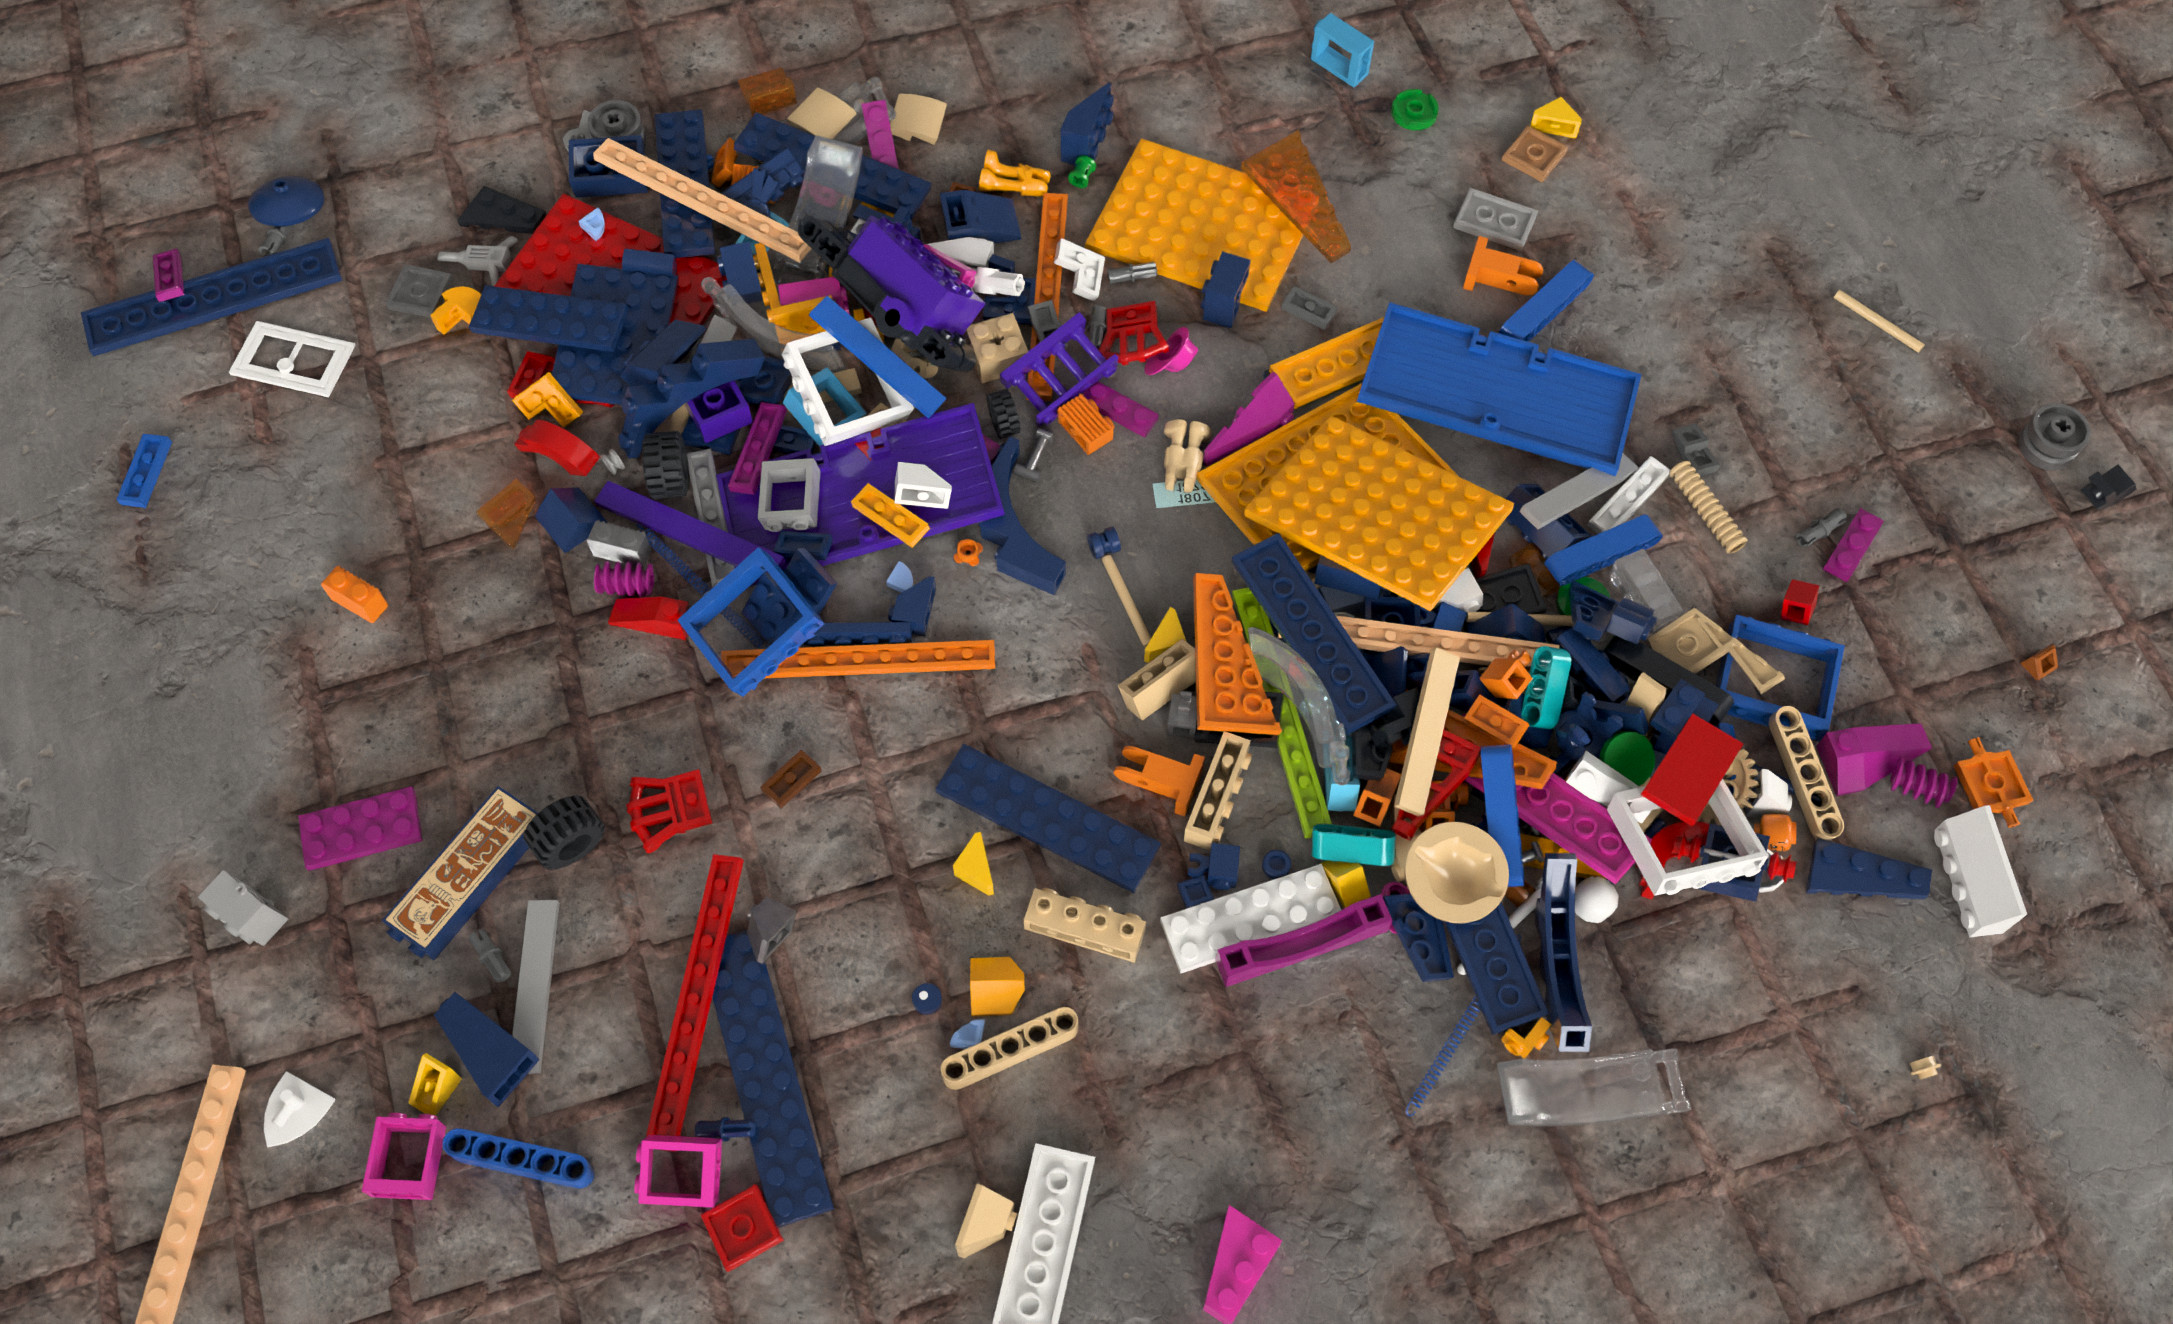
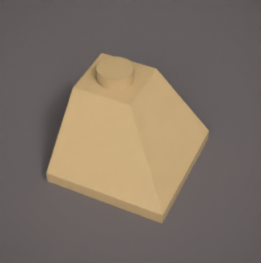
M977 1184L955 1244L958 1256L966 1258L1004 1239L1007 1230L1012 1232L1018 1213L1013 1212L1014 1202Z

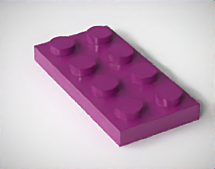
M412 786L298 816L304 865L308 871L423 841L416 793Z

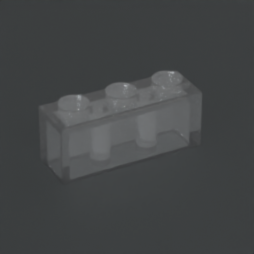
M1644 549L1615 560L1610 571L1613 584L1619 587L1625 598L1655 610L1653 616L1657 617V621L1652 632L1649 633L1650 637L1686 614Z

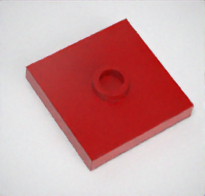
M757 1184L701 1214V1218L727 1272L732 1271L784 1241Z

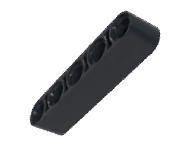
M1614 635L1603 649V652L1610 660L1609 663L1616 671L1622 672L1635 682L1644 672L1666 688L1665 699L1668 698L1680 679L1704 692V697L1719 704L1708 722L1711 725H1719L1734 704L1733 697L1726 691L1640 642L1637 645Z

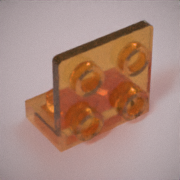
M783 68L738 80L752 117L755 113L764 114L797 104L794 84L791 77H786Z

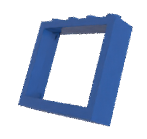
M759 547L677 620L730 690L742 697L751 689L755 690L757 684L762 679L773 674L780 663L786 658L793 656L798 651L799 646L807 639L816 636L814 633L825 624L773 558ZM768 571L803 617L734 677L700 633V630L763 573Z
M1736 614L1727 631V634L1736 639L1737 637L1826 662L1816 716L1800 712L1810 739L1820 742L1829 731L1845 645L1831 642L1830 639L1813 637L1802 631L1785 629L1778 624L1757 621L1750 616L1747 618ZM1726 653L1721 659L1716 686L1729 693L1734 699V704L1727 715L1769 727V718L1782 706L1727 691L1726 688L1733 658L1729 653ZM1780 715L1779 720L1781 724L1790 727V719L1785 715Z

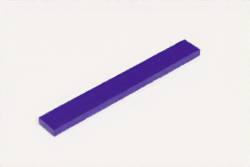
M607 481L594 500L598 507L735 567L758 547L768 553L780 568L785 563L784 557L610 481Z

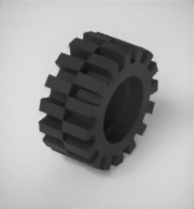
M1006 388L987 394V406L997 436L1002 439L1020 433L1019 416L1009 390Z

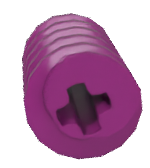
M607 560L603 568L600 567V564H597L595 567L594 588L598 594H603L606 591L609 595L617 592L618 595L623 596L627 592L629 596H635L638 593L640 597H645L647 594L651 595L654 585L652 564L647 565L646 571H643L641 563H637L636 569L632 570L630 562H627L625 569H622L619 561L615 563L614 569H612L610 561Z
M1901 756L1897 760L1890 777V790L1895 791L1900 785L1902 786L1901 795L1904 796L1909 790H1913L1912 799L1914 800L1923 794L1924 804H1928L1934 798L1935 808L1938 809L1943 802L1948 803L1956 791L1958 779L1952 777L1948 780L1946 773H1940L1937 776L1935 769L1930 768L1926 771V767L1923 764L1915 767V763L1912 760H1907L1904 763Z

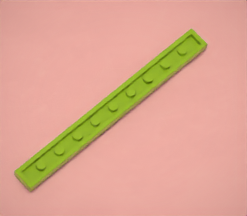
M1248 587L1233 590L1232 598L1243 628L1246 644L1249 643L1259 669L1264 691L1278 692L1284 695L1280 726L1282 732L1279 734L1278 751L1305 839L1311 838L1314 825L1332 824L1271 624L1267 614Z

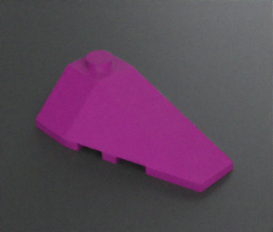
M1272 372L1251 393V396L1254 398L1245 409L1240 407L1236 411V416L1231 426H1224L1204 450V466L1208 467L1293 420L1295 403L1275 372Z
M1917 723L1853 727L1828 732L1817 744L1816 748L1836 796L1864 791L1873 783L1890 775L1899 757H1903L1904 763L1907 760L1913 761L1931 750L1932 746L1922 724Z

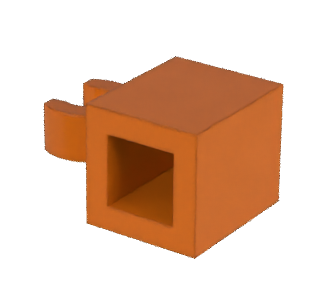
M1513 650L1507 659L1495 658L1479 679L1495 698L1518 699L1533 679L1524 668L1530 663L1532 657L1526 650H1523L1521 654L1517 650Z

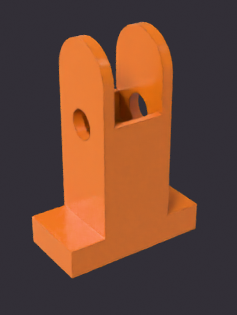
M1479 236L1463 289L1473 291L1475 282L1522 295H1533L1538 291L1539 284L1535 279L1540 278L1544 270L1540 263L1486 248L1488 238Z
M1125 746L1122 750L1123 756L1130 761L1144 765L1143 771L1139 772L1127 767L1118 766L1114 770V775L1126 783L1175 799V813L1186 816L1204 768L1205 757L1194 754L1191 764L1187 765L1137 747Z

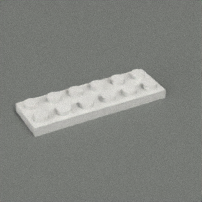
M1322 864L1163 916L1160 918V922L1181 974L1214 963L1218 949L1244 940L1268 938L1294 931L1325 919L1341 911V908Z
M1035 1143L992 1324L1059 1323L1095 1157Z

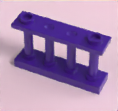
M1080 312L1000 373V382L1005 388L1008 389L1012 385L1014 387L1017 386L1040 412L1036 416L1038 427L1044 423L1046 425L1052 423L1058 417L1059 407L1070 402L1071 399L1079 396V394L1084 393L1101 378L1110 377L1117 370L1119 357L1114 354L1107 360L1084 334L1086 319ZM1071 339L1073 341L1077 340L1099 366L1088 376L1064 349V344ZM1052 354L1053 356L1057 355L1079 381L1068 391L1045 365V359ZM1031 370L1038 371L1060 398L1047 406L1027 383L1025 375Z

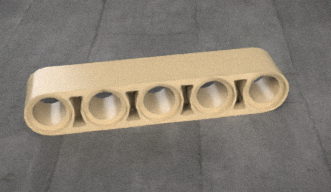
M1784 706L1771 715L1769 718V728L1811 834L1815 839L1820 838L1829 841L1841 835L1844 830V822L1800 712L1792 706ZM1780 715H1785L1790 719V727L1781 724L1779 720ZM1790 741H1795L1800 745V753H1795L1791 750ZM1801 767L1807 768L1811 772V780H1806L1802 777L1800 773ZM1812 794L1820 796L1822 800L1821 807H1817L1812 803ZM1823 820L1828 821L1832 825L1833 830L1831 834L1824 832L1821 824Z
M1061 1007L947 1057L941 1064L944 1084L954 1090L964 1088L1070 1041L1076 1036L1078 1031L1077 1014L1071 1008ZM1062 1019H1068L1073 1025L1069 1029H1061L1057 1026V1023ZM1034 1031H1041L1046 1035L1043 1040L1038 1042L1031 1040L1029 1036ZM1007 1043H1014L1018 1046L1017 1051L1012 1054L1005 1053L1002 1048ZM980 1055H987L991 1059L985 1066L977 1065L975 1060ZM953 1067H959L963 1070L962 1075L958 1078H950L947 1072Z

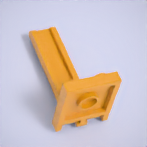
M761 243L754 244L756 255H753L756 270H761L760 273H757L760 287H765L766 289L761 291L764 305H770V309L766 310L770 325L775 324L780 348L784 349L789 342L825 332L826 330L814 321L809 314L826 296L781 306L765 245Z

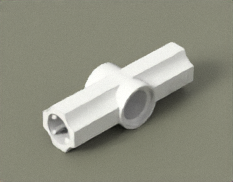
M983 267L971 268L977 271L974 277L975 283L972 287L974 292L1020 296L1024 290L1025 281L1022 274L999 272L997 269ZM953 269L952 271L960 278L961 273Z

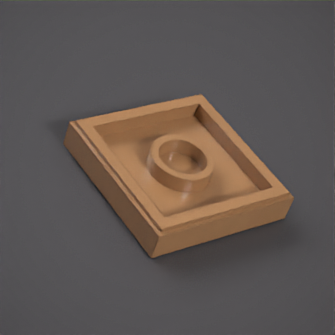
M1527 125L1503 154L1502 161L1543 183L1567 153L1568 147Z

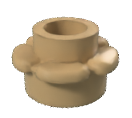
M1934 1056L1911 1062L1910 1066L1913 1070L1911 1075L1918 1074L1920 1080L1937 1075L1936 1068H1939L1941 1064L1936 1063Z

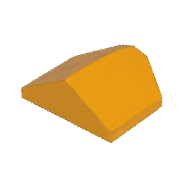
M1011 957L971 958V1016L1012 1015L1025 988L1024 973Z

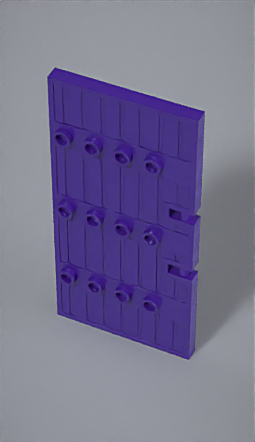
M974 403L935 413L929 419L924 416L881 428V436L872 438L870 432L827 446L821 445V452L813 455L810 449L768 460L814 458L817 464L824 462V464L818 465L820 469L817 527H809L806 530H796L794 528L781 530L831 534L833 542L826 561L817 560L821 566L904 543L853 508L851 501L867 483L895 501V478L898 462L926 465L952 486L948 509L900 504L928 523L930 529L922 538L1005 515ZM867 441L869 446L867 450L868 457L872 459L869 460L855 443ZM884 445L883 448L875 449V447ZM734 470L717 474L716 477L728 533L773 552L781 531L765 530L758 519L761 480L755 495L730 491L728 485ZM806 481L773 483L771 511L804 509ZM784 558L785 563L781 570L787 568L792 558ZM760 577L750 586L757 585Z

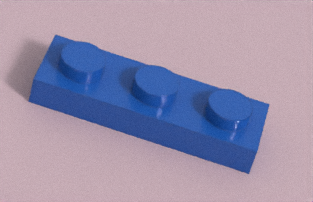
M142 435L116 499L120 505L147 507L172 444L168 436Z

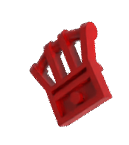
M1156 301L1107 309V334L1099 349L1100 353L1107 360L1116 354L1119 357L1118 363H1122L1125 366L1133 361L1146 362L1148 358L1161 352L1165 354L1170 351L1167 342L1158 328ZM1145 333H1152L1157 343L1145 348ZM1137 335V350L1128 352V336ZM1116 338H1120V353L1110 352Z
M699 769L664 779L631 778L630 787L632 789L629 803L626 805L627 813L631 814L632 818L630 822L631 831L635 832L644 843L643 848L647 853L656 851L663 842L676 833H686L687 830L713 824ZM646 788L666 790L664 793L642 798L643 790ZM669 803L670 810L643 817L642 811L644 809ZM673 820V823L654 836L647 829L650 826Z

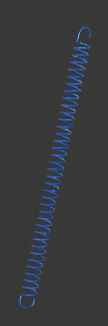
M636 524L637 527L640 529V533H641V530H642V529L640 528L641 526L638 525V524ZM649 531V532L646 534L647 537H648L651 533L654 534V532H650V531ZM658 541L656 543V548L654 549L657 551V548L661 549L665 545L664 549L661 550L663 552L660 555H662V557L665 558V560L668 561L669 564H672V567H675V570H677L678 573H680V567L683 564L686 565V563H680L679 565H677V563L674 562V560L676 559L675 553H671L669 556L664 557L663 553L669 547L666 548L667 545H663V541ZM693 572L694 575L691 578L688 577V579H686L688 580V582L689 579H692L695 576V572ZM698 579L692 586L704 596L702 592L705 591L703 590L705 582L700 581L696 584L700 580ZM720 612L722 615H724L725 618H727L728 621H730L731 624H734V627H737V630L740 631L741 634H744V637H747V640H750L751 643H754L755 647H759L760 649H762L760 645L764 643L765 639H762L763 642L761 644L758 643L757 646L755 645V643L761 639V636H758L754 640V642L751 641L754 638L751 637V639H748V637L754 633V629H752L751 631L753 632L751 634L749 632L747 636H745V633H747L748 631H744V633L741 632V630H743V626L740 630L738 629V627L741 626L739 624L742 621L743 623L745 622V620H741V616L738 617L740 619L737 622L735 620L734 623H732L731 621L735 619L733 617L736 614H734L731 617V620H729V614L727 617L725 616V614H727L728 612H724V614Z
M1518 934L1516 937L1520 936L1519 941H1518V942H1520V940H1521V935ZM1474 1001V1002H1470V1005H1471L1472 1003H1475L1478 1007H1480V1006H1479V1003H1477V1002H1475V1001ZM1471 1005L1467 1007L1468 1010L1465 1011V1015H1462L1459 1023L1464 1021L1469 1026H1472L1470 1022L1463 1019V1016H1466L1471 1021H1475L1472 1017L1466 1015V1012H1470L1473 1016L1478 1017L1476 1013L1469 1010V1007H1472L1477 1012H1480V1010ZM1461 1023L1456 1025V1027L1461 1025L1464 1029L1469 1030L1467 1026ZM1458 1027L1453 1030L1454 1033L1450 1034L1451 1037L1448 1038V1042H1445L1446 1047H1442L1443 1051L1439 1052L1440 1056H1437V1060H1435L1445 1067L1447 1065L1439 1061L1438 1057H1442L1445 1061L1450 1062L1449 1059L1441 1055V1052H1444L1449 1057H1452V1055L1445 1052L1443 1048H1447L1453 1053L1455 1051L1447 1047L1446 1044L1450 1043L1454 1048H1458L1449 1039H1453L1458 1044H1461L1459 1040L1452 1037V1034H1455L1460 1039H1464L1461 1035L1455 1033V1030H1459L1462 1034L1466 1035V1032ZM1434 1061V1065H1431V1069L1428 1070V1073L1429 1071H1433L1437 1075L1441 1076L1439 1072L1433 1070L1432 1066H1436L1441 1071H1444V1069L1440 1066H1437ZM1430 1073L1425 1074V1079H1422L1423 1083L1419 1084L1420 1088L1416 1089L1417 1092L1414 1093V1097H1411L1412 1102H1410L1407 1106L1406 1112L1408 1116H1413L1416 1112L1414 1111L1412 1115L1408 1114L1407 1110L1411 1103H1413L1418 1108H1421L1420 1105L1413 1102L1412 1098H1415L1419 1102L1424 1103L1421 1099L1417 1098L1415 1094H1419L1421 1097L1427 1099L1425 1095L1418 1092V1089H1422L1425 1093L1430 1094L1427 1090L1421 1087V1084H1423L1427 1088L1432 1089V1087L1425 1084L1423 1080H1428L1431 1084L1435 1085V1083L1429 1080L1426 1076L1430 1075L1435 1080H1438L1437 1077L1431 1075Z

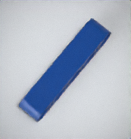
M1572 260L1503 324L1499 334L1529 342L1588 287L1594 274L1577 261Z
M1645 514L1554 553L1545 561L1544 565L1560 586L1571 583L1572 580L1576 581L1653 547L1662 539L1663 535L1649 516Z
M1511 744L1481 746L1488 834L1498 843L1506 857L1509 869L1508 887L1524 886V868Z
M461 1128L450 1130L443 1139L444 1151L460 1163L572 1188L587 1187L594 1179L595 1172L593 1166L579 1154ZM466 1139L465 1147L461 1151L455 1152L456 1144L460 1140ZM490 1146H495L494 1154L489 1158H484L485 1150ZM520 1152H525L524 1160L520 1164L513 1165L514 1157ZM548 1159H554L553 1167L548 1171H542L543 1163ZM578 1165H584L583 1173L577 1178H571L572 1170Z

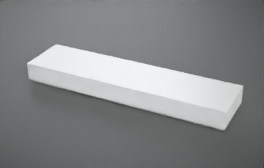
M1650 456L1589 520L1587 526L1600 534L1625 523L1669 477L1671 470Z

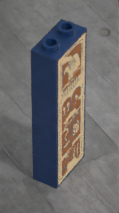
M497 786L381 920L389 928L386 933L398 943L404 939L411 944L408 949L421 959L426 955L434 961L529 849L523 839V834L527 829L528 823L538 812Z

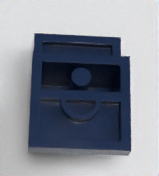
M799 548L796 550L787 568L782 569V571L819 616L838 583L806 548ZM768 572L762 574L741 612L769 645H772L803 617Z

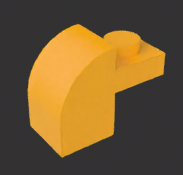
M463 286L454 287L442 293L445 303L437 307L430 315L436 329L444 335L462 319L470 324L482 294L473 288Z

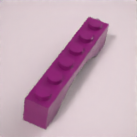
M1380 894L1353 903L1325 919L1300 929L1268 938L1244 940L1218 949L1215 962L1225 987L1388 932L1393 920Z

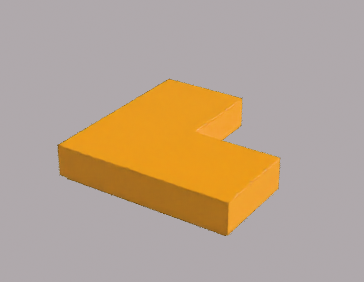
M550 372L546 373L512 399L529 420L546 408L563 428L583 413L581 408Z

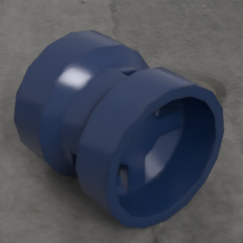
M1113 526L1105 528L1102 533L1093 532L1087 535L1088 545L1094 559L1102 558L1108 552L1114 554L1121 551L1120 540Z

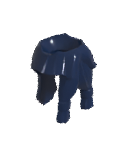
M1588 692L1582 694L1578 709L1567 710L1560 714L1559 721L1554 727L1560 751L1569 759L1577 762L1585 751L1600 760V752L1604 743L1614 732L1623 726V719L1616 715L1608 717V720L1598 718L1596 710L1593 708L1596 704L1595 697ZM1582 728L1588 730L1589 733L1592 735V742L1587 747H1584V745L1589 743L1590 739L1587 733Z

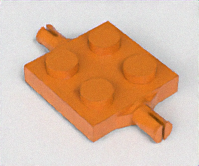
M1979 737L1969 740L1968 744L1974 756L1971 759L1958 761L1954 765V769L1973 809L1990 805L1992 813H2002L2008 828L2018 826L2020 822L2013 809L2030 804L2033 798L2010 750L1998 753L1986 752Z

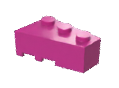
M1230 1205L1226 1212L1203 1307L1204 1311L1223 1324L1233 1323L1282 1242L1281 1239Z

